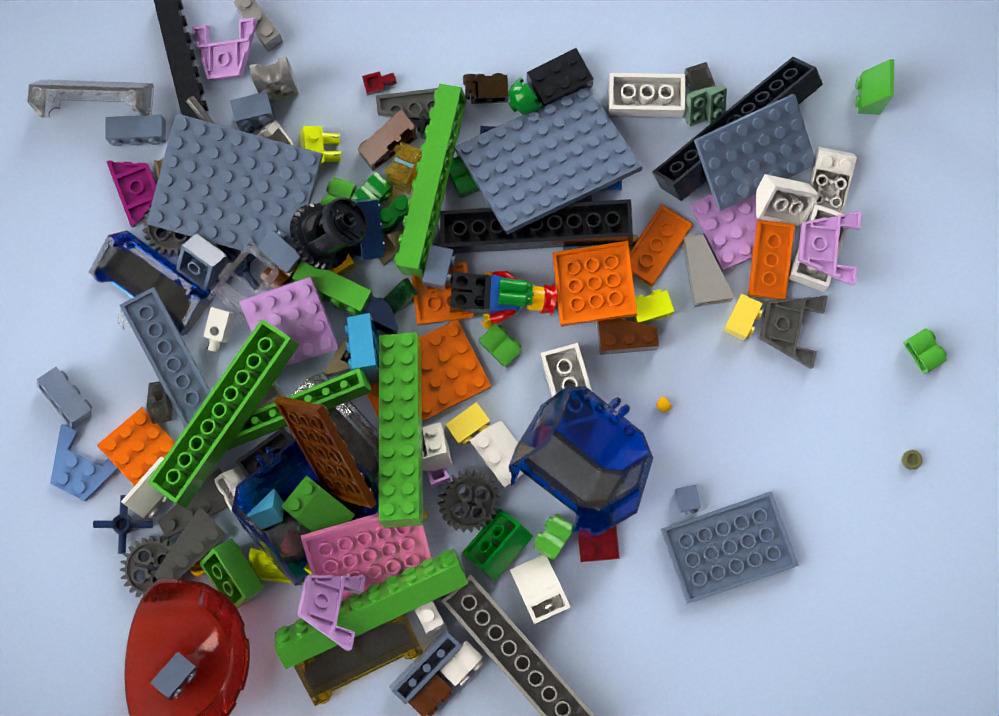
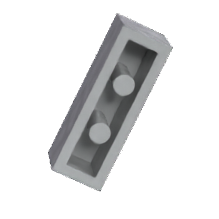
M255 0L233 1L243 19H257L254 34L268 52L283 43L280 33Z

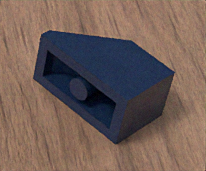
M372 296L363 314L370 313L377 330L388 335L398 334V325L390 304L383 298Z

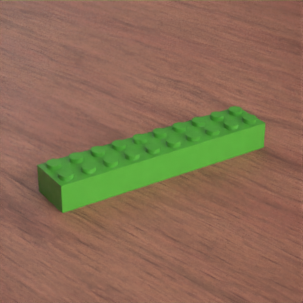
M440 83L438 90L434 92L435 103L429 113L431 120L425 129L426 141L422 143V157L416 167L418 174L412 183V190L414 191L412 197H409L407 206L409 211L403 220L405 228L403 234L401 233L399 237L400 249L399 252H396L394 263H396V266L403 275L423 278L430 246L434 242L449 179V171L467 103L462 87Z
M261 319L147 483L174 503L187 508L295 353L299 344Z
M417 332L379 335V522L383 528L423 525L421 340Z
M455 550L443 551L439 556L433 559H426L416 567H409L397 576L392 575L380 584H372L360 595L353 593L348 599L341 601L336 625L354 631L356 637L469 584ZM302 618L288 627L283 626L275 632V651L285 669L338 645Z

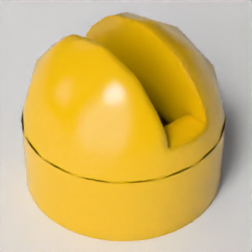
M662 396L657 401L656 406L660 412H668L673 408L665 396Z
M201 560L197 561L190 568L191 573L196 577L205 574L204 570L194 571V569H203L199 564Z

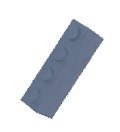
M444 629L389 686L391 691L406 705L462 645Z

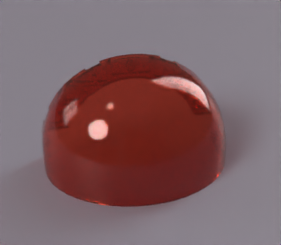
M160 579L147 589L135 611L125 654L124 683L129 716H229L237 704L236 700L240 691L244 690L250 663L249 638H246L245 624L238 609L222 592L202 582L182 579ZM179 652L195 665L198 671L196 672L197 676L191 683L187 682L182 688V694L177 699L173 698L170 701L154 688L150 682L171 658Z

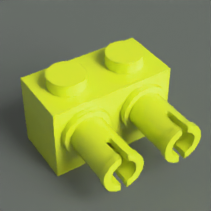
M322 126L302 127L299 132V147L322 153L320 168L325 162H341V156H339L341 151H325L323 144L339 145V133H323Z

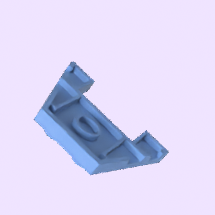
M61 424L50 484L87 501L118 468L108 458L102 467L70 451L79 432Z

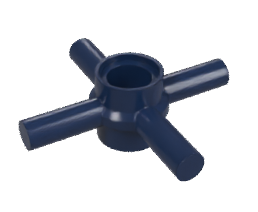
M220 245V249L230 260V270L215 281L219 287L233 276L244 277L251 287L257 290L260 284L249 271L250 263L259 255L250 253L246 257L236 256L229 247ZM244 263V267L241 270H236V265Z
M120 495V514L113 521H93V528H113L119 534L118 554L126 553L127 534L133 528H153V521H133L132 517L128 515V507L121 502L126 495ZM125 519L127 521V526L125 529L121 530L119 527V523L121 522V520Z

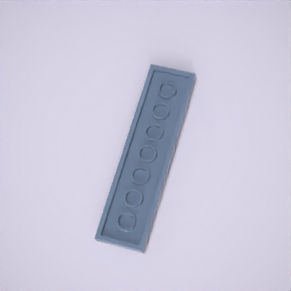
M153 287L119 306L186 428L211 391L156 288Z

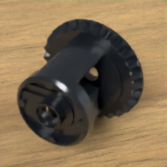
M344 197L336 198L327 205H321L320 203L306 204L299 208L291 219V242L297 254L307 264L320 270H331L343 264L347 259L350 247L364 239L368 228L365 213L356 202ZM321 232L323 235L318 238L317 233Z

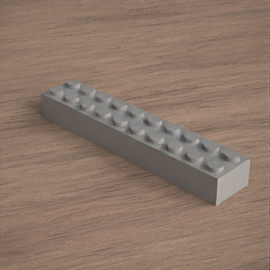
M472 575L467 577L469 584L450 592L441 601L541 716H595Z

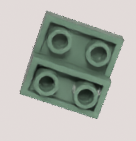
M725 86L708 87L688 93L686 123L690 127L704 120L711 124L726 112L727 88Z

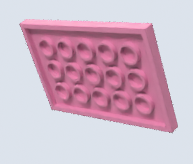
M379 513L300 535L312 575H365L363 591L367 590L372 584H380L392 575L397 576L409 567H416L424 560L432 559L423 525L383 528L379 522ZM343 589L341 600L348 599L353 592Z

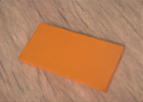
M661 204L630 250L632 274L652 287L693 224Z
M765 220L756 221L747 296L778 300L786 299L795 224Z

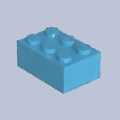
M370 313L347 317L348 325H345L346 336H349V342L346 345L348 353H351V359H348L350 371L360 368L367 374L370 384L379 382V341Z

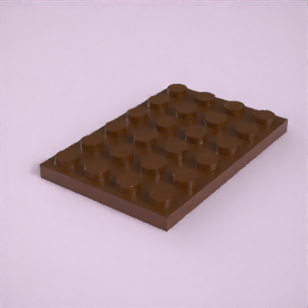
M282 396L274 400L276 406L323 489L334 498L373 508L377 504L374 499V493L365 483V476L358 470L356 460L348 452V446L341 439L338 427L330 419L328 409L324 405Z

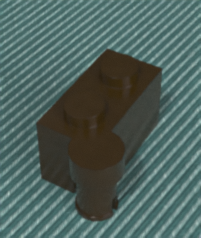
M495 73L491 76H485L484 74L463 75L465 97L470 100L471 94V104L508 103L507 75L502 73Z

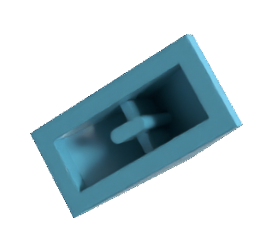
M273 489L246 515V518L256 531L282 522L284 509L281 506L284 502L277 491Z

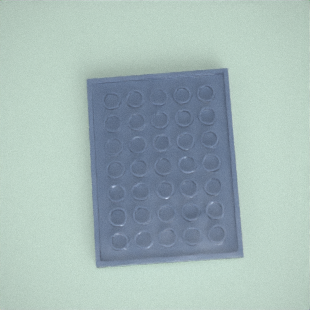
M588 87L565 96L556 102L547 104L537 112L529 113L528 115L523 114L455 146L456 153L507 235L642 171L641 163Z
M175 113L147 224L191 237L198 234L209 242L268 258L257 247L271 230L282 231L288 236L286 240L292 244L290 238L291 219L299 208L310 204L323 154Z

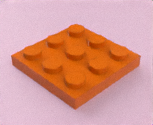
M467 262L455 263V266L451 267L449 274H453V272L468 273ZM411 276L417 326L474 318L472 312L450 313L451 283L450 286L446 285V290L423 286V278Z
M141 407L99 442L97 447L135 486L161 456L165 458L175 442Z

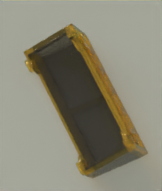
M405 613L354 637L353 647L350 651L337 645L294 665V668L314 706L327 703L332 696V691L402 657L407 660H415L423 654V650Z

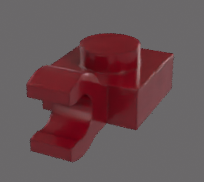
M379 71L362 76L367 96L385 91V85L397 84L394 73L381 76Z

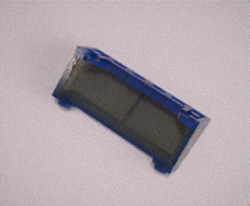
M128 230L107 236L88 272L94 276L96 281L101 283L110 281L132 298L155 287L181 336L188 334L216 296L210 289L204 291L176 271L174 263L156 252Z

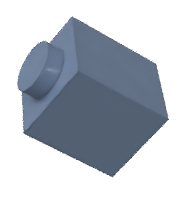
M696 485L675 489L679 513L685 512V515L697 513L696 510L700 509L701 506Z

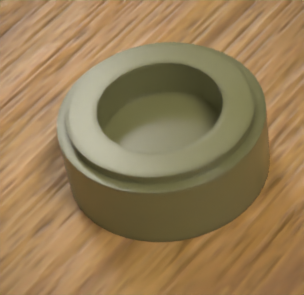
M909 450L902 455L901 462L906 469L914 470L921 466L922 456L916 450Z

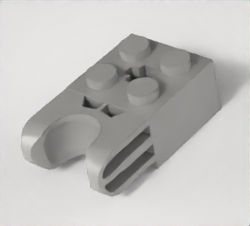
M287 57L278 58V61L271 65L261 66L258 63L249 65L257 92L267 91L272 103L277 99H290L299 94L294 72Z

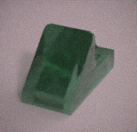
M406 278L383 299L390 304L394 315L414 303V297L418 292L410 280Z

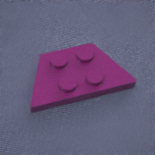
M108 160L106 162L130 226L134 228L145 217L144 215L150 212L148 208H151L157 186L148 163L138 162L134 164L125 161L120 163Z

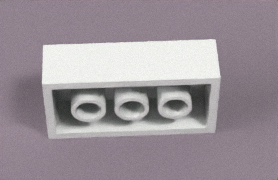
M610 73L608 81V116L683 117L685 112V74Z
M815 204L810 212L808 221L835 217L842 213ZM840 228L838 257L848 230L846 228ZM798 248L789 274V280L824 292L829 287L832 277L798 262Z
M578 343L540 353V359L561 430L598 420L600 416Z

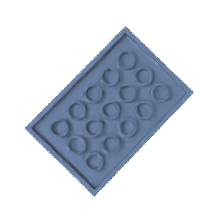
M794 94L694 140L717 210L719 211L755 195L765 174L788 179L813 167L815 164L814 153L796 95Z
M772 491L661 529L687 604L799 566Z

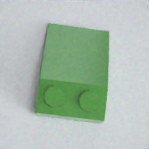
M889 59L863 71L860 77L856 79L855 89H858V96L855 99V107H858V114L880 115L893 98L894 59Z
M307 475L281 506L312 532L349 522L355 517L353 512Z

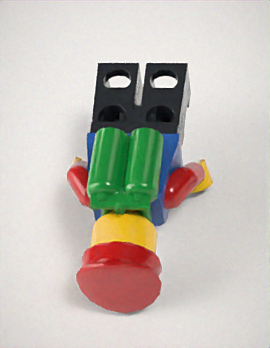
M508 271L485 272L484 275L453 272L450 313L484 314L483 318L485 321H482L481 324L486 329L515 316L519 312L520 307L526 306L530 311H539L540 314L548 313L552 315L557 304V289L554 284L551 286L543 285L542 287L533 286V283H529L526 280H518Z

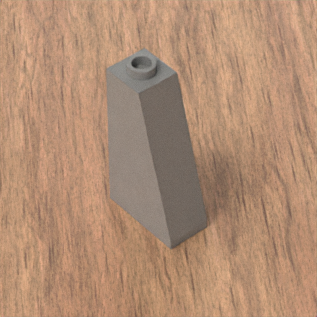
M698 233L687 234L682 244L693 306L700 307L731 302L734 298L733 293L704 235H698Z

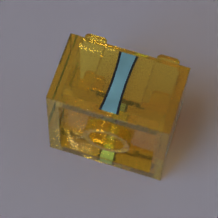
M401 142L400 145H396L394 149L396 154L391 165L386 166L385 173L387 182L393 188L410 194L413 180L417 178L418 174L416 172L417 163L421 161L422 154L421 149Z

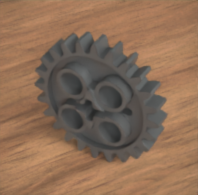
M147 221L142 222L147 227L142 229L147 234L144 238L150 240L148 244L151 247L154 246L156 252L160 250L162 255L168 252V255L172 257L173 252H175L179 257L181 246L191 238V236L186 235L184 239L179 240L178 235L180 233L148 225ZM167 231V235L164 238H159L161 232Z
M466 469L465 475L458 471L459 477L456 478L454 475H451L453 481L446 480L447 488L441 487L444 494L438 495L443 500L437 503L442 507L439 509V512L444 514L442 519L447 521L450 527L453 526L455 530L460 528L462 532H465L467 528L472 532L473 527H475L479 531L480 524L486 527L487 519L493 521L491 514L497 515L494 508L500 507L496 502L501 499L500 496L496 495L500 490L495 487L497 484L491 481L492 478L489 475L486 476L482 471L479 473L474 469L471 474V471ZM466 487L465 491L459 494L460 489ZM484 489L483 494L477 496L478 492ZM461 506V509L455 512L456 507ZM479 508L478 513L473 515L474 510Z
M150 536L148 542L143 537L142 544L135 541V548L128 547L131 553L123 554L127 557V560L121 561L125 565L124 568L120 569V571L125 572L121 579H127L124 586H131L130 593L137 591L135 597H140L143 594V600H147L149 595L151 600H155L156 595L159 599H163V593L168 596L171 595L170 588L177 590L174 585L175 583L168 589L162 584L157 585L156 577L154 576L156 571L136 567L137 563L159 567L161 557L167 556L174 545L168 546L170 540L166 539L162 543V537H158L155 542V538ZM147 551L150 555L149 559L143 562L141 559L142 553ZM142 570L145 577L142 581H138L137 573Z

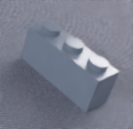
M162 115L105 117V139L113 146H122L123 144L138 146L142 143L158 145L160 142H166V120Z
M54 367L37 378V387L70 428L74 429L91 417L92 406L87 399H82L79 389L68 382L69 378L66 373Z

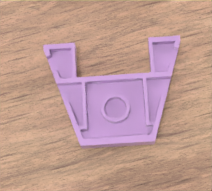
M247 18L239 20V39L210 43V26L192 27L208 80L214 81L243 77L257 26V19Z
M862 211L802 222L798 262L854 286L856 284L857 267L837 265L840 228L859 230Z
M306 576L297 615L339 646L350 651L353 647L355 632L336 625L343 589L359 595L362 594L366 576Z

